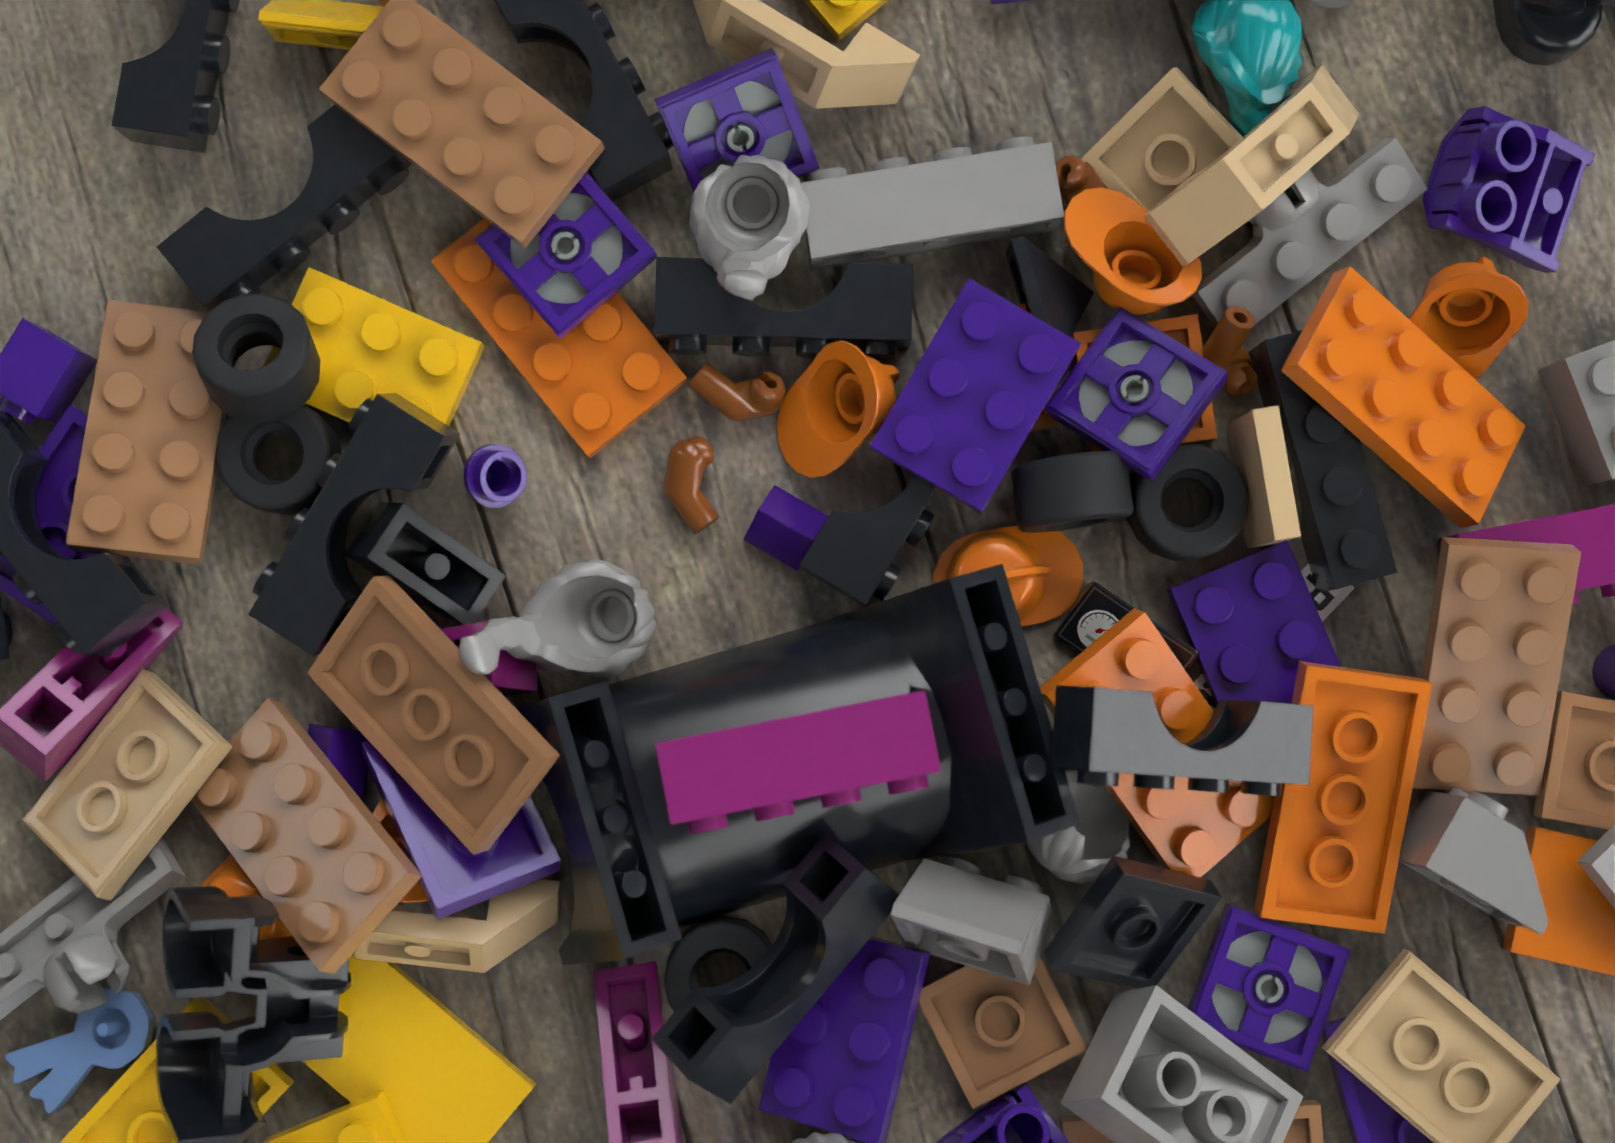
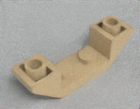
M692 0L707 44L737 62L744 61L772 48L778 57L791 94L814 109L896 104L901 98L920 57V54L867 22L847 48L842 51L760 0Z
M1322 64L1289 90V94L1275 105L1276 109L1212 165L1187 178L1144 216L1182 266L1191 263L1263 211L1350 134L1359 113Z
M543 877L490 898L486 921L477 920L471 915L460 911L436 920L433 914L410 912L407 908L396 905L352 955L357 959L485 973L558 923L560 914V881L547 880Z

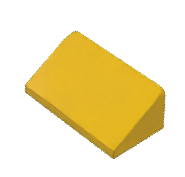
M271 0L259 10L258 20L276 42L350 50L384 7L333 0Z

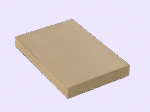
M142 668L22 820L98 898L111 901L233 746L155 673Z
M1406 949L1400 952L1322 1046L1324 1051L1433 1143H1509L1561 1080Z

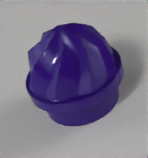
M484 445L476 449L464 465L465 488L470 497L480 505L491 508L504 507L519 497L526 486L527 471L523 461L513 449L505 445Z

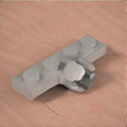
M1383 138L1325 184L1319 183L1309 169L1263 211L1249 220L1253 226V237L1250 242L1201 280L1196 292L1192 296L1214 329L1227 308L1231 306H1240L1253 315L1256 324L1428 190L1397 138Z
M163 836L111 901L98 898L75 875L0 933V1020L43 987L47 988L56 1007L64 1008L77 1014L91 1011L108 1002L107 994L99 980L107 978L114 994H119L128 982L129 964L117 944V932L123 924L185 877Z

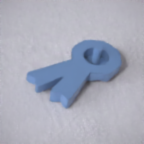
M104 988L103 990L107 994L108 1002L91 1011L78 1013L74 1032L8 1053L5 1056L6 1061L15 1068L13 1083H26L51 1070L29 1094L32 1098L43 1100L45 1110L50 1114L58 1112L66 1106L94 1066L120 1069L132 1064L152 1044L153 1025L156 1020L155 1015L145 1003L140 993L123 989L119 994H114L112 988Z

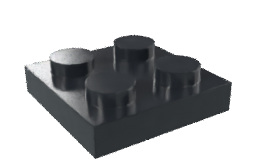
M1112 856L1043 953L1052 969L1057 972L1133 988L1157 985L1220 902L1222 896L1211 880Z

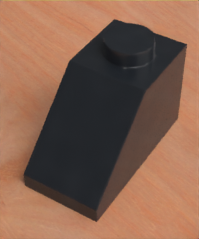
M380 502L345 554L375 576L389 575L410 598L460 625L476 623L506 576L404 503Z

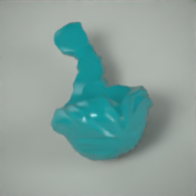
M1208 0L1201 5L1195 14L1191 30L1198 53L1203 62L1211 68L1215 78L1223 86L1229 103L1231 124L1242 137L1270 114L1271 108L1289 94L1290 87L1299 80L1298 71L1303 64V56L1300 52L1302 26L1301 20L1289 0Z

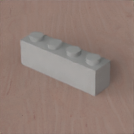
M1017 137L998 143L996 145L997 151L972 155L971 148L957 147L934 154V161L910 165L908 158L896 157L872 164V171L847 175L845 168H828L813 172L809 175L810 181L801 183V187L807 194L810 202L808 225L804 232L811 271L848 265L849 262L873 261L1057 230L1064 219V211L1052 142L1034 145L1032 137Z

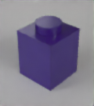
M22 318L0 354V395L2 396L0 399V409L29 425H32L37 417L57 424L79 393L96 365L97 359L47 329Z

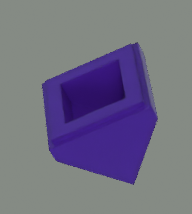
M774 485L759 507L743 540L798 571L799 565L829 516Z
M309 724V736L358 796H364L369 768L362 755V742L368 741V739L359 730Z

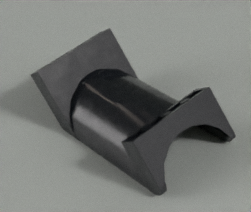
M1003 564L949 578L817 624L608 685L606 681L548 697L517 708L523 717L560 754L542 780L547 787L560 819L572 869L574 907L569 935L559 948L563 965L624 960L682 939L680 927L786 896L783 882L825 833L852 853L869 869L876 870L907 860L1026 844L1080 824L1064 768L1051 767L1053 730ZM925 690L941 772L926 774L929 787L892 795L888 793L886 782L860 787L861 801L822 808L820 795L794 800L795 814L755 821L753 809L728 813L729 827L689 834L687 822L670 824L655 743Z

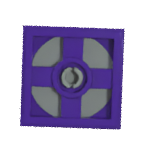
M772 48L654 99L693 193L700 181L714 173L720 164L733 166L740 155L754 156L762 154L766 158H775L785 163L787 168L798 178L820 169L780 62Z
M587 172L526 249L494 225L488 227L475 238L477 244L560 340L658 257L655 250Z
M1119 307L1044 408L1049 417L1103 451H1115L1122 458L1126 466L1152 482L1228 380L1227 371L1122 307Z
M1225 903L1188 1009L1236 1046L1308 1072L1351 950L1276 921L1260 918L1257 914Z

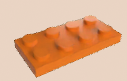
M482 219L430 261L580 448L591 459L688 382V379L618 292L560 340L475 241V238L492 225L486 219Z
M1351 266L1333 273L1281 369L1285 375L1461 529L1480 523L1526 427L1523 422Z
M1134 608L1040 687L1044 703L1053 716L1056 685L1152 692L1163 724L1171 735L1182 744L1198 736L1214 714V711L1144 611ZM1119 773L1118 786H1104L1162 868L1200 878L1271 817L1274 798L1268 795L1241 793V781L1229 780L1228 793L1188 790V777H1175L1174 790L1133 787L1134 774Z
M1299 661L1291 704L1314 706L1309 785L1282 783L1281 796H1274L1253 910L1260 918L1385 934L1433 683L1417 677Z

